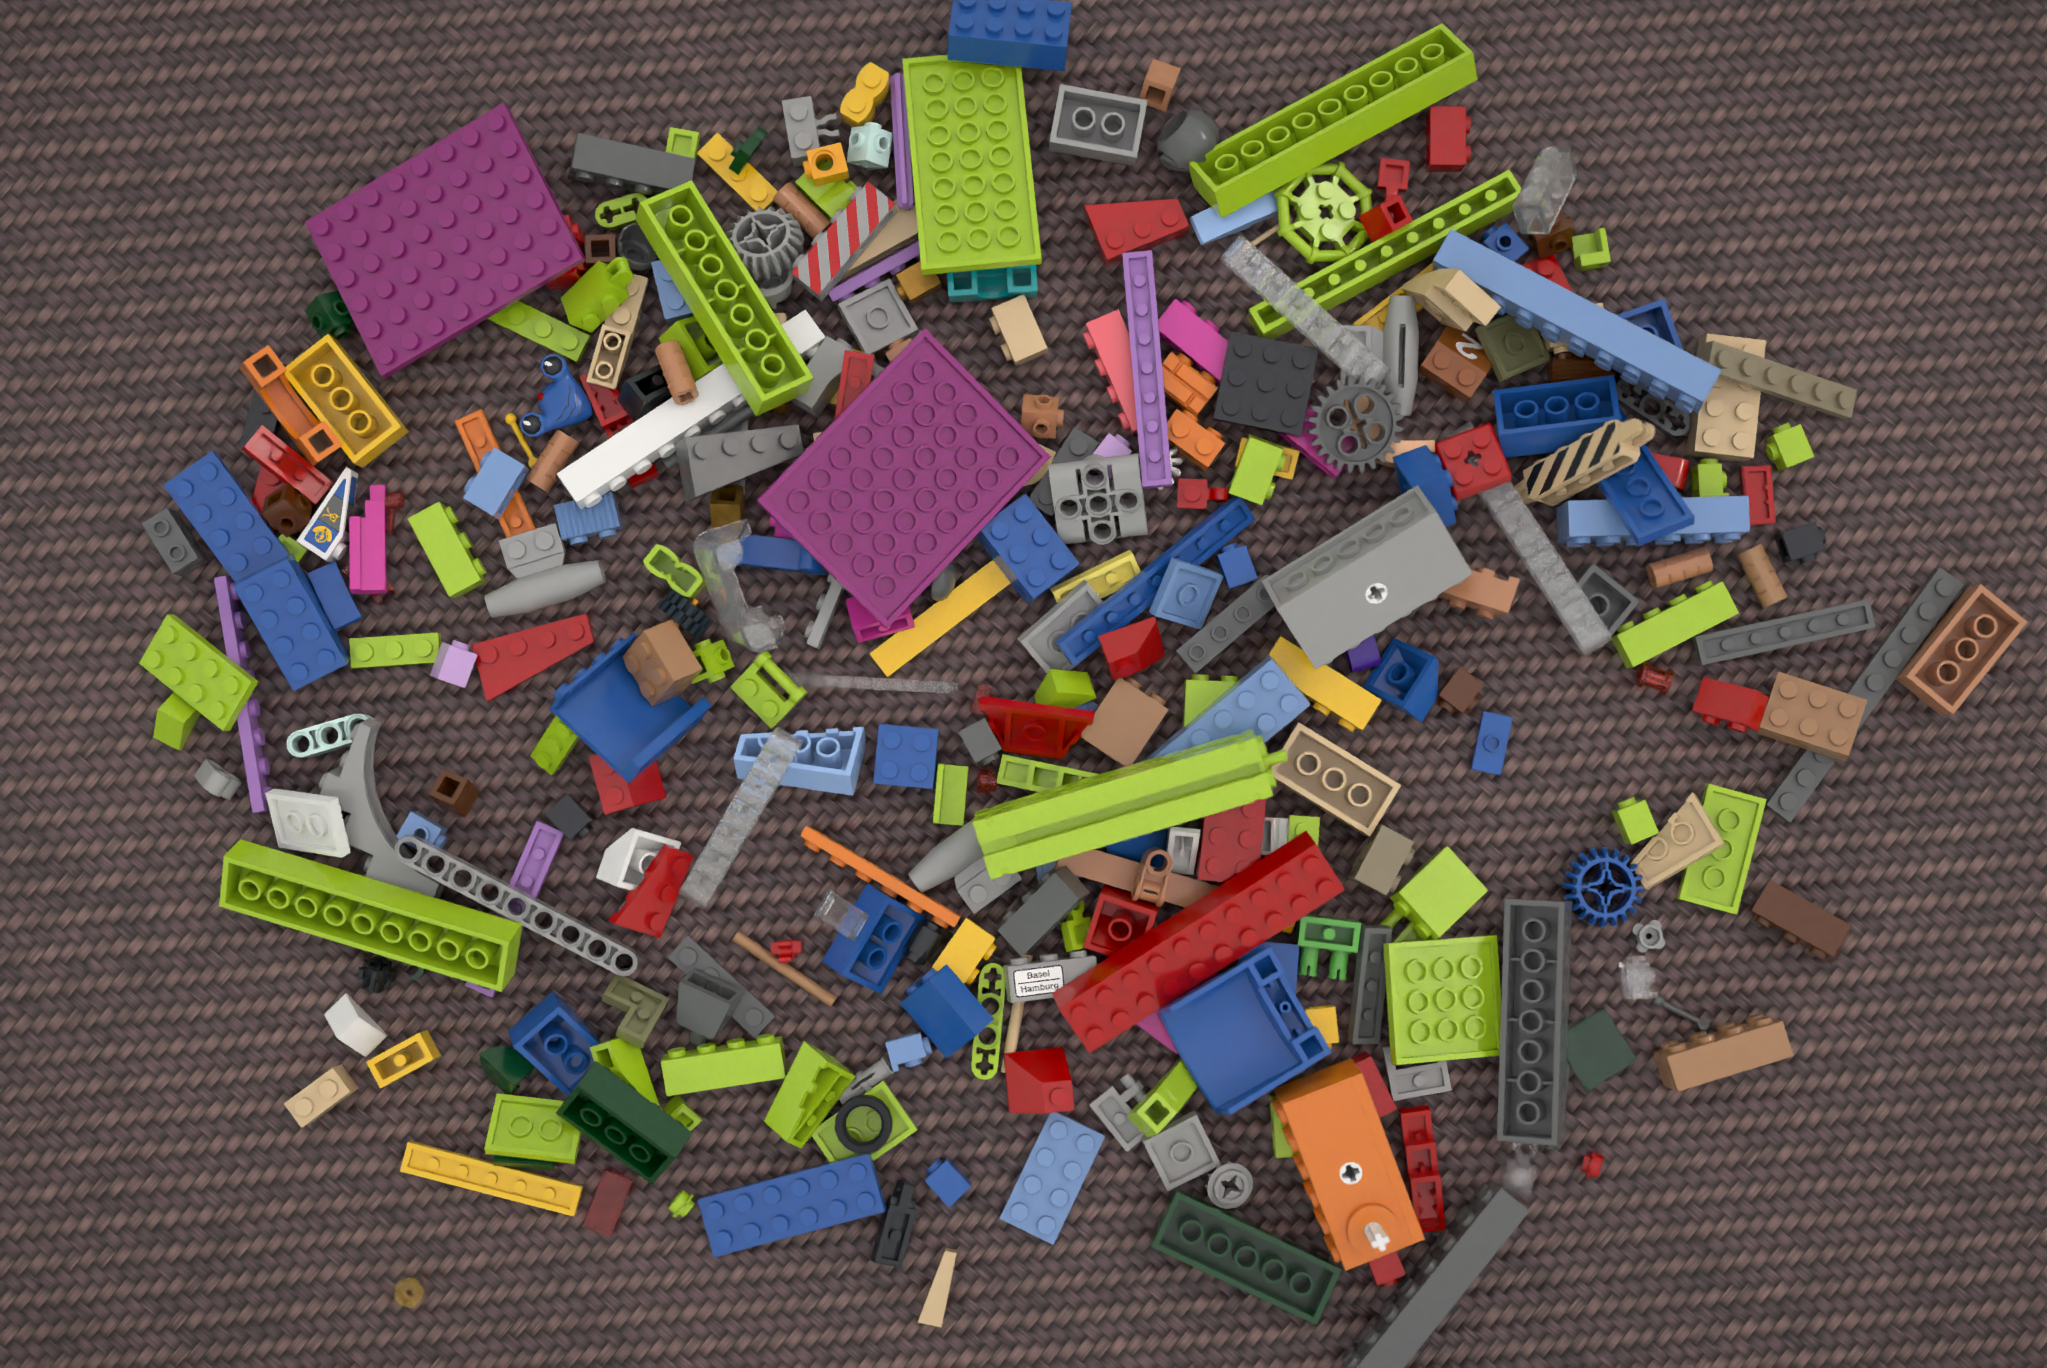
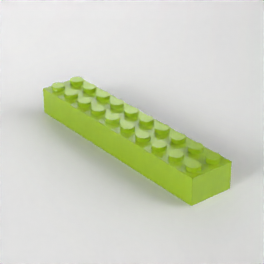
M1441 23L1220 142L1212 151L1205 155V162H1188L1194 188L1215 212L1223 218L1478 80L1474 54Z
M242 839L224 855L220 907L500 992L504 990L515 974L523 925L521 923Z

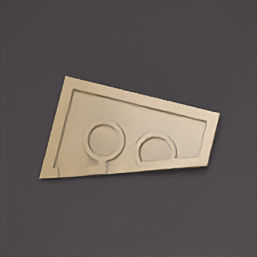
M1692 792L1686 799L1685 804L1677 813H1674L1669 818L1664 828L1656 837L1654 836L1630 864L1636 863L1638 865L1635 873L1642 874L1643 879L1640 881L1644 888L1649 890L1726 844L1698 797Z

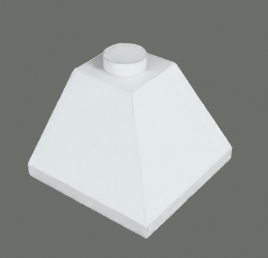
M631 828L605 850L596 878L614 886L635 891L644 879L643 873L662 847L668 845L679 849L681 842Z

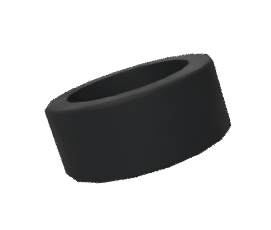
M860 1094L850 1098L841 1106L835 1118V1131L838 1140L846 1149L854 1153L868 1154L877 1151L887 1142L892 1131L893 1118L890 1109L881 1099L873 1095ZM860 1106H868L874 1109L880 1115L882 1121L879 1135L868 1142H860L853 1139L846 1128V1119L849 1113Z

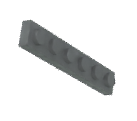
M1866 599L1693 637L1698 664L1702 666L1876 628L1870 600Z

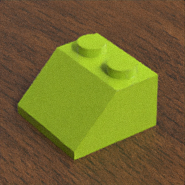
M695 316L675 322L659 337L661 344L672 340L679 342L695 382L723 364Z

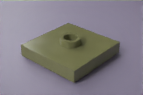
M1509 314L1490 321L1486 326L1480 325L1475 328L1483 349L1492 363V368L1499 383L1546 364L1551 360L1538 330L1532 326L1530 329H1526L1518 325L1514 321L1515 317Z

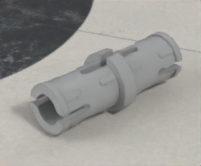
M882 1057L881 1060L865 1071H858L855 1074V1079L839 1098V1101L844 1104L852 1097L869 1092L873 1086L890 1074H893L890 1062L885 1057Z

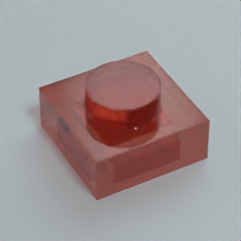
M979 684L971 708L972 713L983 715L984 710L980 711L979 709L980 696L994 698L995 695L990 693L991 686Z

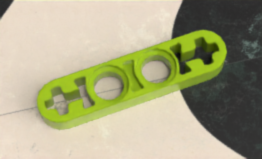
M995 962L984 965L979 975L977 1000L982 1005L984 999L992 997L999 1003L998 1011L990 1014L994 1020L986 1026L995 1031V1041L991 1044H984L980 1041L979 1034L973 1040L971 1068L973 1074L982 1080L992 1078L997 1073L999 1063L1005 979L1003 966ZM991 968H997V973L1002 975V978L997 979L995 982V990L1001 989V995L993 992L982 993L983 987L989 989L990 981L988 978H984V974L989 973ZM977 1047L985 1050L996 1049L995 1054L989 1053L988 1062L993 1064L994 1067L993 1069H988L987 1074L981 1073V1068L976 1067V1063L982 1062L983 1052L977 1053Z

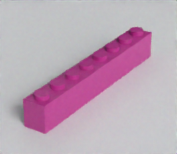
M1175 299L1158 319L1160 338L1175 351L1187 356L1193 362L1192 365L1198 370L1209 373L1217 381L1215 384L1220 386L1229 338L1226 340L1218 334L1219 328L1210 320L1206 319L1203 321L1196 316L1195 313L1197 311L1191 304L1184 300L1181 303ZM1308 402L1302 436L1295 437L1280 433L1276 434L1293 448L1300 450L1304 457L1334 480L1343 470L1345 464L1340 470L1334 468L1335 460L1329 465L1324 463L1326 454L1322 456L1315 454L1320 446L1309 444V441L1315 437V434H1309L1306 430L1314 427V423L1307 421L1306 417L1315 416V412L1309 408L1311 404ZM1347 436L1341 441V449L1344 452L1351 449L1353 440L1351 436Z

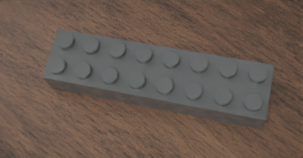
M1505 899L1497 1141L1551 1146L1565 1143L1572 901Z
M1492 1180L1487 1184L1485 1182L1482 1183L1473 1195L1475 1200L1469 1207L1464 1206L1455 1216L1457 1222L1450 1231L1448 1229L1444 1230L1437 1238L1436 1244L1438 1246L1431 1254L1426 1253L1417 1264L1419 1269L1413 1277L1408 1276L1402 1281L1398 1288L1400 1293L1393 1301L1389 1299L1379 1311L1381 1316L1374 1325L1370 1323L1365 1327L1360 1335L1362 1340L1355 1348L1353 1346L1345 1352L1341 1359L1343 1362L1341 1368H1404L1530 1211Z

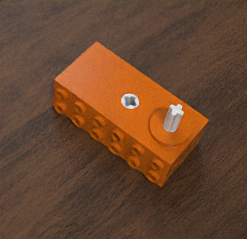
M1351 1058L1274 1088L1273 1091L1276 1098L1271 1100L1272 1105L1282 1125H1287L1282 1127V1131L1292 1152H1297L1292 1155L1295 1165L1301 1173L1303 1180H1307L1303 1182V1186L1315 1208L1313 1212L1319 1226L1322 1228L1326 1246L1330 1254H1332L1335 1263L1341 1262L1346 1271L1425 1240L1365 1079Z

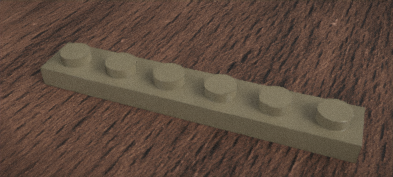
M1715 341L1706 342L1703 361L1722 370L1719 378L1841 419L1852 418L1857 393L1856 389Z

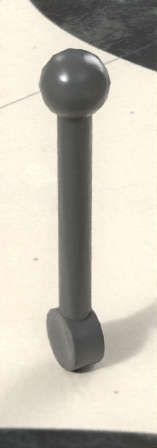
M1661 995L1654 996L1652 1000L1655 1006H1663L1697 1024L1700 1030H1707L1710 1026L1707 1019L1696 1018L1664 1001Z

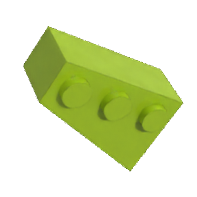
M804 1041L764 1122L786 1142L802 1149L856 1076L833 1056Z

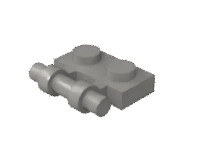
M1129 1072L1119 1079L1126 1088L1121 1094L1111 1085L1089 1103V1106L1126 1152L1142 1140L1141 1137L1145 1136L1126 1116L1132 1110L1126 1102L1133 1097L1139 1103L1146 1095L1142 1090L1144 1086L1139 1080L1135 1081Z

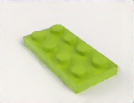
M174 614L166 615L139 662L141 666L222 731L231 730L259 682Z
M1706 784L1701 804L1726 845L1684 869L1676 899L1737 915L1767 799Z

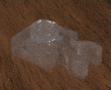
M1514 1142L1515 1159L1506 1157L1499 1186L1503 1189L1531 1195L1537 1165L1529 1162L1537 1154L1538 1145L1531 1144L1529 1151L1522 1152V1143Z

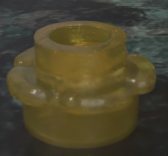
M409 1277L405 1281L400 1280L395 1286V1300L399 1305L408 1308L415 1307L424 1296V1289L415 1278ZM407 1290H411L412 1294L407 1295Z

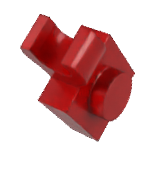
M1388 158L1380 159L1376 190L1385 191L1383 202L1397 196L1398 192L1406 193L1410 161Z
M1178 478L1177 509L1207 510V501L1227 502L1228 488H1207L1208 479Z
M803 939L778 940L770 943L771 955L779 954V963H791L792 959L797 958L796 953L804 951Z

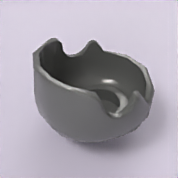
M632 223L622 229L616 244V254L618 257L627 258L629 267L632 270L645 271L651 268V262L657 261L659 257L638 223Z
M952 562L932 581L929 593L935 601L946 599L955 587L956 570Z

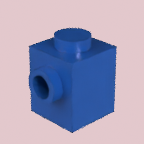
M1506 222L1500 228H1497L1496 225L1492 226L1481 236L1485 240L1481 245L1514 262L1518 261L1529 250Z

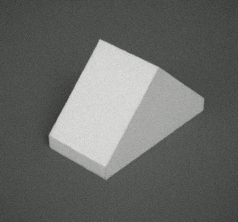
M1168 827L1166 852H1168L1173 861L1172 873L1194 875L1200 829Z
M347 993L324 1014L337 1039L364 1057H367L388 1036Z

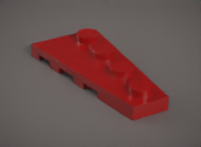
M585 613L472 644L473 652L477 654L476 663L486 701L490 702L496 699L499 695L514 689L524 681L548 670L549 667L596 643L588 614Z

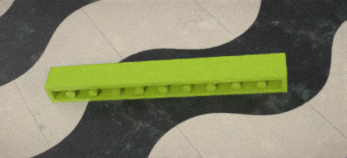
M1509 169L1249 309V322L1258 337L1274 340L1439 251L1451 229L1464 236H1468L1519 209L1522 206L1525 193Z

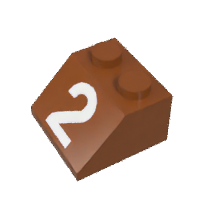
M1446 326L1419 365L1418 373L1463 403H1466L1487 375L1492 363L1489 361L1481 342L1462 330Z

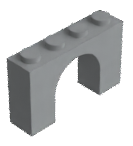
M826 336L807 364L814 379L807 393L792 399L794 405L819 418L835 392L839 389L844 351H853L850 344L840 338L835 341ZM875 359L873 363L871 382L884 369L883 367L876 364L877 361Z

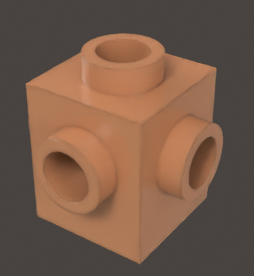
M1024 394L1021 426L1031 437L1040 439L1056 438V427L1063 426L1064 410L1058 409L1059 397Z

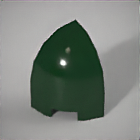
M504 1046L490 1047L479 1054V1060L488 1077L508 1095H512L520 1087L518 1083L527 1075L529 1076L535 1068L521 1053L513 1048Z

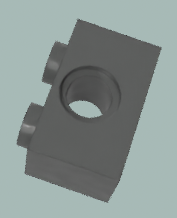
M165 508L142 523L173 574L185 577L209 562L178 511Z

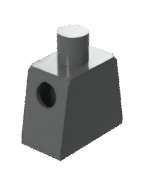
M694 968L681 979L678 989L676 1021L679 1025L690 1030L689 1041L695 1045L706 1043L707 1038L715 1039L728 1025L743 995V991Z

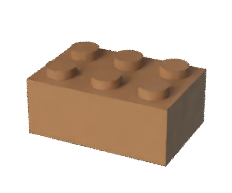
M1778 672L1757 734L1846 762L1868 700Z

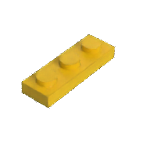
M717 132L697 152V155L755 212L758 211L759 206L763 210H767L775 203L773 198L778 191L749 163H747L739 175L729 169L735 158L730 155L734 148Z

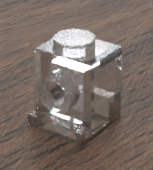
M1646 955L1628 956V961L1619 962L1621 998L1628 1000L1658 998V992L1651 989V985L1655 984V971L1653 967H1650V962L1646 961Z

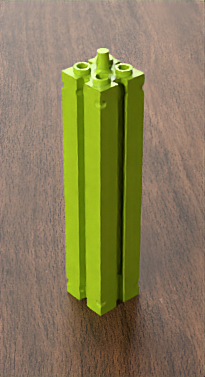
M1250 729L1237 735H1229L1001 803L989 809L978 810L973 818V826L984 854L983 857L990 880L1002 877L1007 873L1012 874L1249 804L1257 799L1272 797L1273 792L1271 788L1276 787L1277 784L1271 766L1288 761L1285 749L1267 754L1262 735L1255 736L1254 730Z

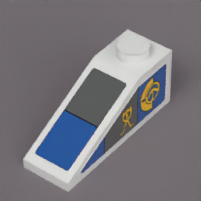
M348 467L344 469L297 539L298 543L328 562L336 561V559L340 560L348 550V545L346 544L349 541V516H353L358 473Z

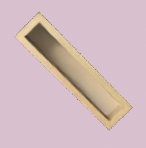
M945 1248L920 1313L918 1323L942 1327L957 1250Z

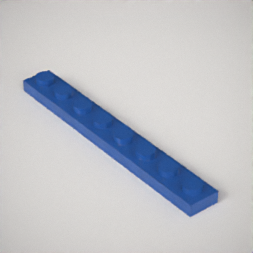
M1234 495L1058 638L1055 643L1069 663L1075 667L1101 646L1098 636L1123 628L1153 603L1172 557L1199 566L1253 522L1255 517L1244 500Z

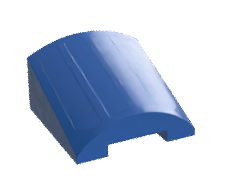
M1271 946L1184 993L1157 1010L1185 1067L1210 1106L1219 1115L1235 1113L1332 1053L1318 1027L1312 1025L1284 976L1286 972Z

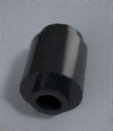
M928 919L924 923L918 921L904 946L907 949L903 955L923 966L927 960L931 961L944 937L940 933L942 927Z

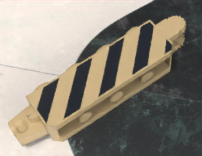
M1636 418L1625 422L1615 419L1604 423L1603 427L1592 433L1582 435L1574 443L1560 447L1556 453L1535 461L1534 465L1523 470L1524 479L1513 487L1515 502L1526 505L1539 501L1555 506L1637 462L1641 454L1639 447L1653 439L1656 429H1654L1652 424H1643L1642 421Z

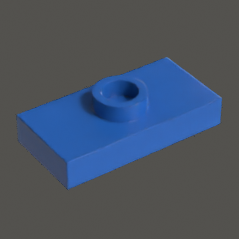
M1482 711L1470 766L1471 770L1501 775L1513 717Z

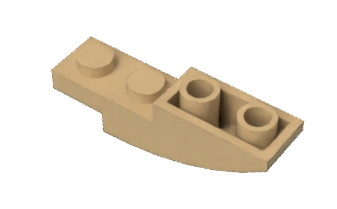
M633 274V280L626 286L630 296L605 320L604 325L602 324L586 382L616 390L642 313L641 307L649 282L647 277Z

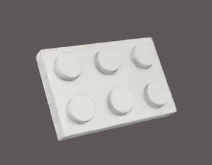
M275 788L265 793L279 848L341 858L351 853L338 797Z

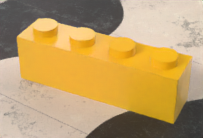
M1282 636L1276 640L1267 656L1271 655L1305 697L1315 703L1313 708L1327 717L1329 713L1340 719L1338 724L1352 733L1355 729L1362 731L1382 701L1327 665H1322L1315 669L1305 652Z

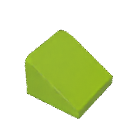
M675 1095L661 1109L673 1119L680 1121L690 1131L702 1121L699 1115L679 1095Z

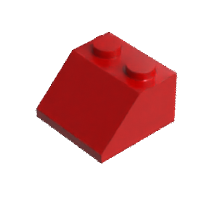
M598 754L589 756L604 814L617 813L667 798L657 760L628 784Z
M1104 884L1083 948L1107 956L1113 955L1153 929L1159 907H1156L1155 903L1141 899L1132 901L1131 891Z

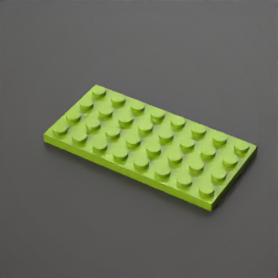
M948 55L902 59L922 275L1042 264L1021 67L948 60Z

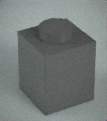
M985 718L959 731L976 764L982 761L985 766L999 758L997 752L1002 750Z

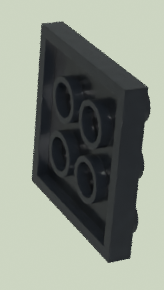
M1231 331L1213 420L1301 437L1318 348Z

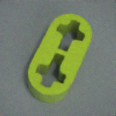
M633 193L603 202L596 208L595 219L604 230L613 231L624 228L636 222V213L634 211L625 212V210L633 208V202L639 201L640 203L647 198L643 194ZM610 209L612 213L621 212L622 214L613 216V222L608 223L606 219H602V217L606 216V210Z

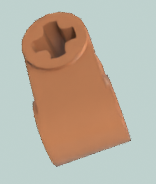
M1151 847L1143 853L1139 870L1132 886V901L1141 899L1155 903L1156 907H1162L1173 864L1168 852L1158 847ZM1161 854L1164 858L1163 865L1159 869H1152L1150 866L1151 858L1154 855Z

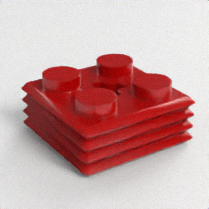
M1491 423L1483 424L1435 443V452L1440 458L1443 470L1447 469L1452 477L1453 486L1450 489L1456 501L1511 481V471ZM1469 457L1479 458L1478 466L1473 467L1471 463H1465L1468 462Z

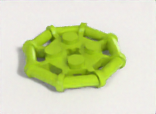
M1341 161L1337 163H1323L1275 190L1274 197L1277 199L1279 223L1277 233L1279 237H1284L1304 256L1309 264L1314 262H1337L1358 251L1369 239L1362 223L1354 219L1356 214L1354 203L1360 201L1361 214L1372 209L1371 195L1373 192L1371 188L1367 189L1345 168V163ZM1312 175H1331L1329 182L1315 183ZM1339 178L1356 194L1355 196L1350 197L1338 186ZM1303 181L1306 187L1299 197L1292 195L1294 189ZM1289 205L1294 206V211L1296 210L1297 218H1295V223L1293 224L1290 223ZM1319 206L1322 208L1326 207L1329 210L1330 218L1325 217L1322 219L1319 216L1321 214ZM1298 229L1306 238H1308L1311 241L1310 246L1295 232V230ZM1349 230L1358 232L1346 246L1342 239ZM1323 242H1329L1328 244H1333L1336 250H1319L1318 247Z

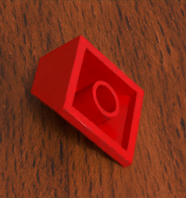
M1155 617L1098 636L1109 676L1113 680L1131 676L1133 673L1142 671L1165 657Z
M1062 1046L1003 1053L1008 1110L1010 1114H1046L1074 1110L1072 1080Z

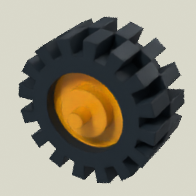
M672 588L657 606L676 621L677 627L681 625L697 639H700L714 622L696 607L699 602L694 598L689 602Z

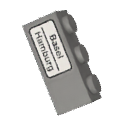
M1075 950L1069 952L1070 957L1058 958V953L1040 955L1039 961L1029 962L1028 957L1010 959L1011 964L1003 965L1007 1001L1015 1003L1054 998L1053 992L1096 966V956L1087 954V950Z

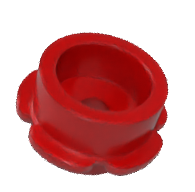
M1593 1150L1591 1155L1586 1153L1581 1171L1587 1172V1179H1589V1176L1599 1178L1604 1155L1597 1154L1596 1150Z

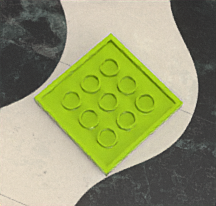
M1497 935L1383 943L1391 1064L1402 1065L1500 1056L1501 986Z

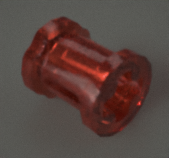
M1644 661L1640 666L1635 685L1638 687L1644 685L1659 690L1660 694L1666 695L1670 689L1674 671L1672 669L1665 671L1650 666V663Z

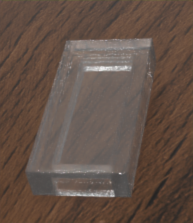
M830 889L814 914L853 941H855L869 917L866 912Z

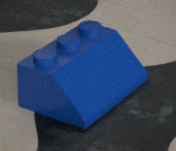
M867 883L822 962L842 976L882 994L904 956L903 954L907 949L904 946L917 922L923 923L926 916Z

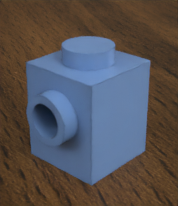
M411 811L396 838L400 840L406 835L413 834L443 848L447 841V837L444 835L448 829L418 811ZM405 841V842H404V843L410 845L411 847L417 849V846H416L413 842H411V841Z

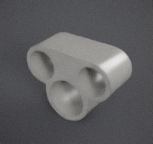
M205 758L194 774V777L204 789L215 796H221L228 800H231L242 784L239 778L208 758Z

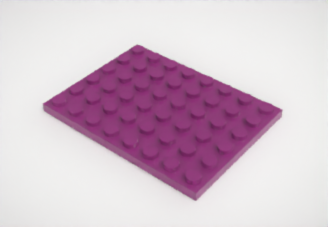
M504 103L305 221L380 375L385 378L586 261L508 105Z
M924 328L775 480L756 502L884 628H888L1051 456Z

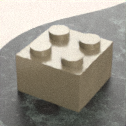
M1377 825L1371 836H1368L1347 878L1381 895L1387 896L1389 891L1393 893L1401 880V876L1398 873L1402 865L1407 866L1415 853V850L1412 849L1414 841L1384 825Z

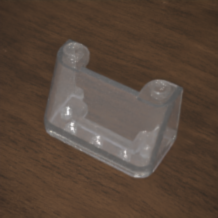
M746 518L699 534L694 541L693 551L725 638L734 645L759 653L778 648L786 627L782 615L776 617L769 616L764 612L763 606L748 610L733 567L742 561L744 555L742 541L751 534Z

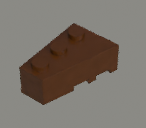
M1769 880L1751 910L1752 915L1756 917L1754 919L1756 923L1769 930L1771 927L1777 929L1782 933L1781 937L1795 945H1798V943L1803 945L1815 957L1824 961L1826 959L1832 964L1851 934L1852 925Z

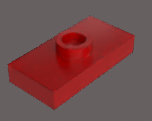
M1771 465L1740 467L1741 496H1749L1750 526L1776 524Z

